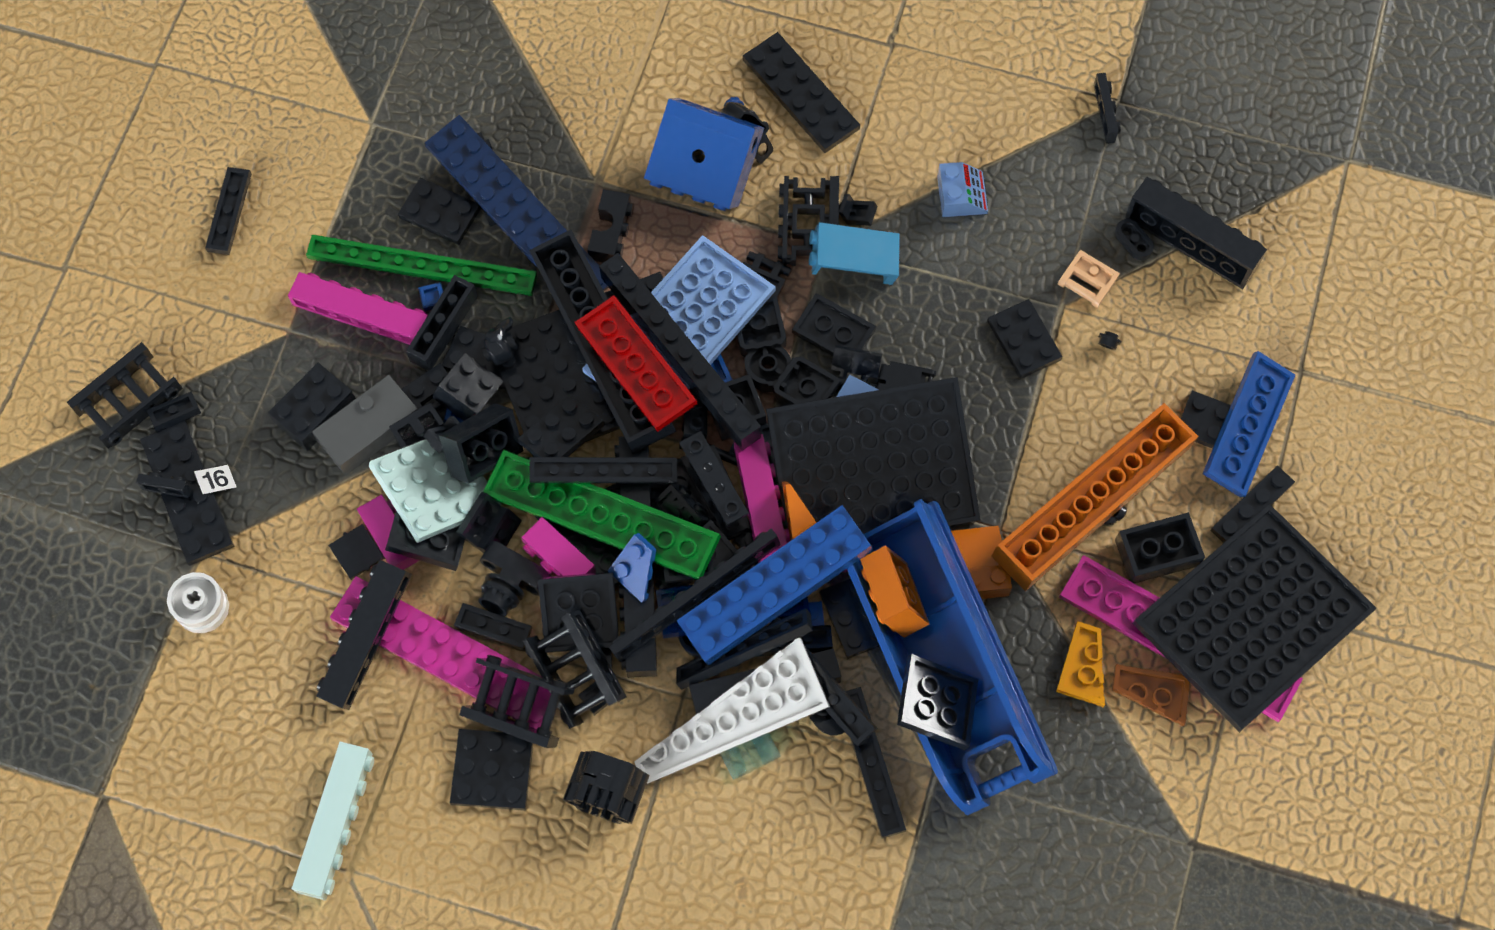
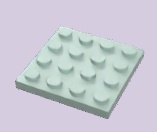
M426 439L371 460L369 463V468L417 543L461 525L487 484L483 475L469 484L452 478L444 452L438 453L430 446Z

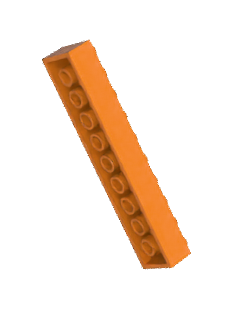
M1163 403L1000 542L991 557L1026 592L1187 452L1199 436Z

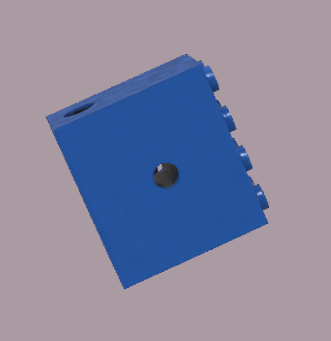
M669 98L644 179L649 180V184L654 187L671 188L670 192L680 196H684V194L692 195V200L704 204L705 201L714 203L713 207L722 211L738 207L764 127L681 98Z

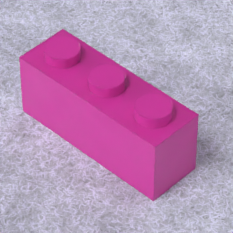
M381 494L357 508L359 515L389 564L404 570L419 561L385 550L395 517L394 513H396V509L390 499L386 501Z
M543 517L521 537L524 543L523 549L532 558L536 555L542 561L540 565L548 573L553 571L557 576L596 573L595 565Z

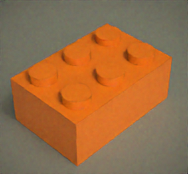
M886 545L860 559L863 566L861 573L869 583L870 589L868 592L872 601L876 603L878 608L876 615L881 624H886L892 632H897L903 638L930 625L906 561Z

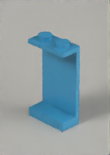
M820 222L815 230H812L810 233L809 242L813 244V251H811L809 256V265L812 266L813 275H817L820 268L823 267L883 275V284L893 285L899 276V233Z

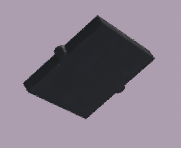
M363 524L348 533L344 532L341 538L328 545L350 580L364 571H370V567L377 564L379 560L385 559Z

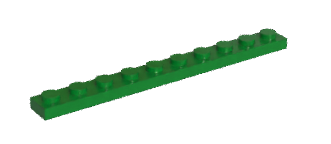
M311 235L306 253L307 258L311 260L450 282L453 276L456 275L474 284L475 287L533 296L537 279L536 271L318 235Z

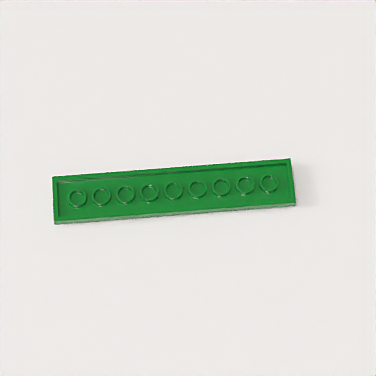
M503 450L483 491L497 501L540 518L543 517L545 520L621 550L625 548L634 534L640 533L656 548L654 563L694 579H699L704 575L721 538L719 533L590 483H529V460Z

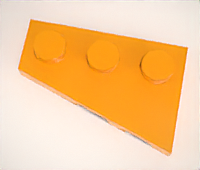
M1077 621L1056 692L1104 707L1101 628Z

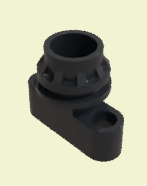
M491 541L480 558V562L495 573H488L486 575L485 581L481 585L482 594L478 601L489 612L505 617L509 610L516 608L519 601L523 599L525 594L521 588L533 595L539 596L538 579L552 577V575L543 567L503 544Z

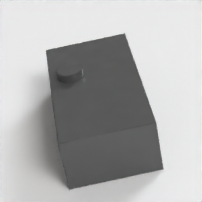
M388 375L314 429L312 433L317 442L346 476L395 439L389 428L390 425L418 409L391 376Z

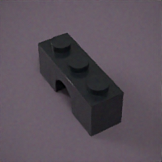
M603 189L598 207L599 219L609 221L613 225L605 231L592 230L587 252L595 261L604 263L617 253L622 257L624 244H621L622 239L628 235L629 223H627L628 216L632 217L634 211V203H631L630 194Z

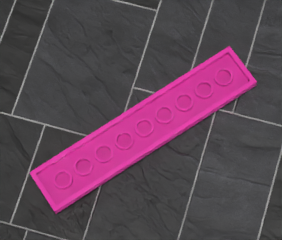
M1083 555L1059 598L1166 658L1132 624L1159 597ZM1301 677L1262 713L1279 722L1303 678Z
M355 576L331 614V620L348 628L350 614L354 609H357L361 601L359 600L360 593L365 586H368V582ZM401 600L379 645L474 698H477L486 670V666L476 663L477 658H487V655H493L501 658V663L541 677ZM497 670L495 671L485 703L496 710L508 674ZM517 678L506 713L514 720L519 719L530 682ZM539 686L528 721L530 722L529 727L535 729L541 727L551 695L548 689Z

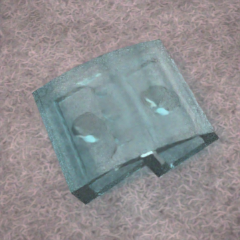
M769 733L720 753L733 779L748 774L781 757Z

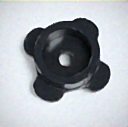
M1105 331V334L1100 333L1098 336L1100 338L1098 344L1111 350H1116L1117 346L1122 342L1118 339L1119 336L1109 331Z

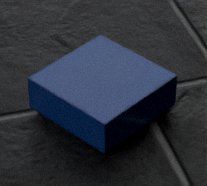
M441 282L418 288L424 311L432 310L442 295L443 288Z

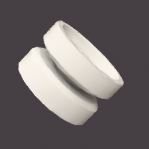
M192 572L183 575L173 583L168 591L167 605L169 612L185 629L193 633H207L215 630L224 622L228 615L229 601L227 594L211 576L204 573Z

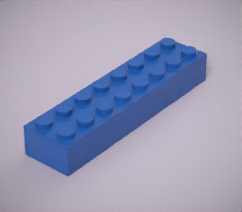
M841 505L686 613L677 622L704 662L710 665L873 551L872 546L843 505Z

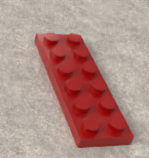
M612 296L575 322L576 327L657 432L697 405V400L615 296Z

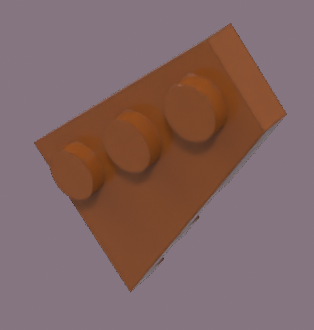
M1115 665L1112 691L1183 727L1186 724L1190 682L1183 675Z

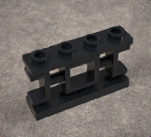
M784 176V184H779V197H784V204H779V218H783V225H778V238L783 239V244L778 245V259H782V263L785 266L787 264L796 266V256H810L811 251H813V244H810L809 239L811 231L815 229H797V214L820 215V223L839 225V176H830V180L821 178L820 188H798V177L789 179V176ZM789 189H793V198H804V204H793V213H788ZM825 190H829V214H825V205L813 204V198L825 199ZM787 230H792V239H803V246L792 245L791 255H787Z

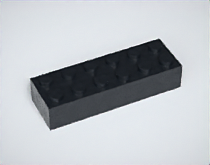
M1149 177L1145 178L1132 196L1125 216L1126 219L1134 220L1142 229L1242 290L1258 269L1267 251L1259 241L1248 238L1239 229L1228 226L1219 217L1208 214L1199 205L1190 203L1179 193L1170 191L1159 181L1152 180Z

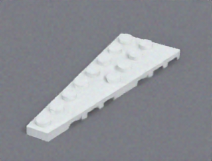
M800 637L795 639L787 647L755 669L754 672L718 697L708 707L693 716L691 720L672 732L666 739L634 761L637 768L650 775L647 784L830 707Z

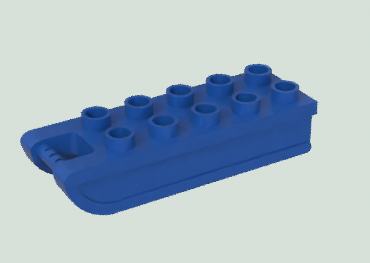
M922 499L914 502L915 507L863 535L872 546L873 551L870 553L886 545L907 562L930 625L905 638L897 632H892L889 626L881 624L877 618L876 611L878 608L869 595V583L861 573V569H863L861 560L851 565L847 570L900 694H902L907 657L911 654L978 679L969 748L962 750L917 733L932 769L942 787L957 807L968 816L989 806L990 797L1026 780L1036 784L1057 774L1058 770L939 503L932 501L927 504ZM1011 741L1021 765L982 782L975 766L976 758Z

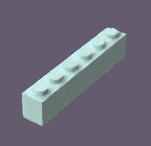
M339 742L292 886V890L298 894L326 901L327 896L333 892L335 886L333 877L335 871L340 869L343 861L341 852L343 846L348 844L351 836L349 827L351 821H355L358 815L359 806H357L359 796H363L366 790L367 782L364 780L367 772H371L374 764L373 754L368 748Z

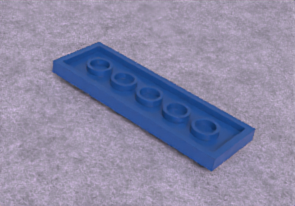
M1259 351L1252 354L1204 468L1203 475L1240 498L1246 496L1295 378L1294 373Z

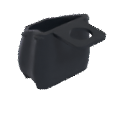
M726 103L720 111L721 113L764 127L759 146L765 143L767 149L762 156L758 154L757 149L755 155L756 161L763 163L773 152V146L766 135L769 130L768 123L762 122L754 111L740 103Z

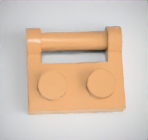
M1080 250L1057 285L1062 288L1067 287L1092 302V306L1098 308L1119 278L1120 273ZM1074 275L1098 289V294L1096 295L1070 279L1071 276Z

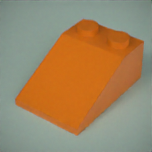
M785 481L782 482L791 541L817 522L792 485Z
M999 526L952 530L953 537L981 599L1009 596L1012 589L1010 575L991 557L997 545L1002 542Z

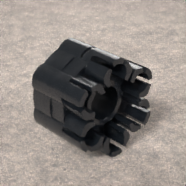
M581 751L563 801L576 806L578 810L587 814L592 806L590 814L597 817L601 809H603L601 818L609 821L612 814L614 815L613 823L622 824L623 822L632 824L650 775L627 761L597 751Z

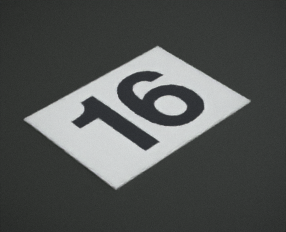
M228 465L194 471L202 494L236 488Z

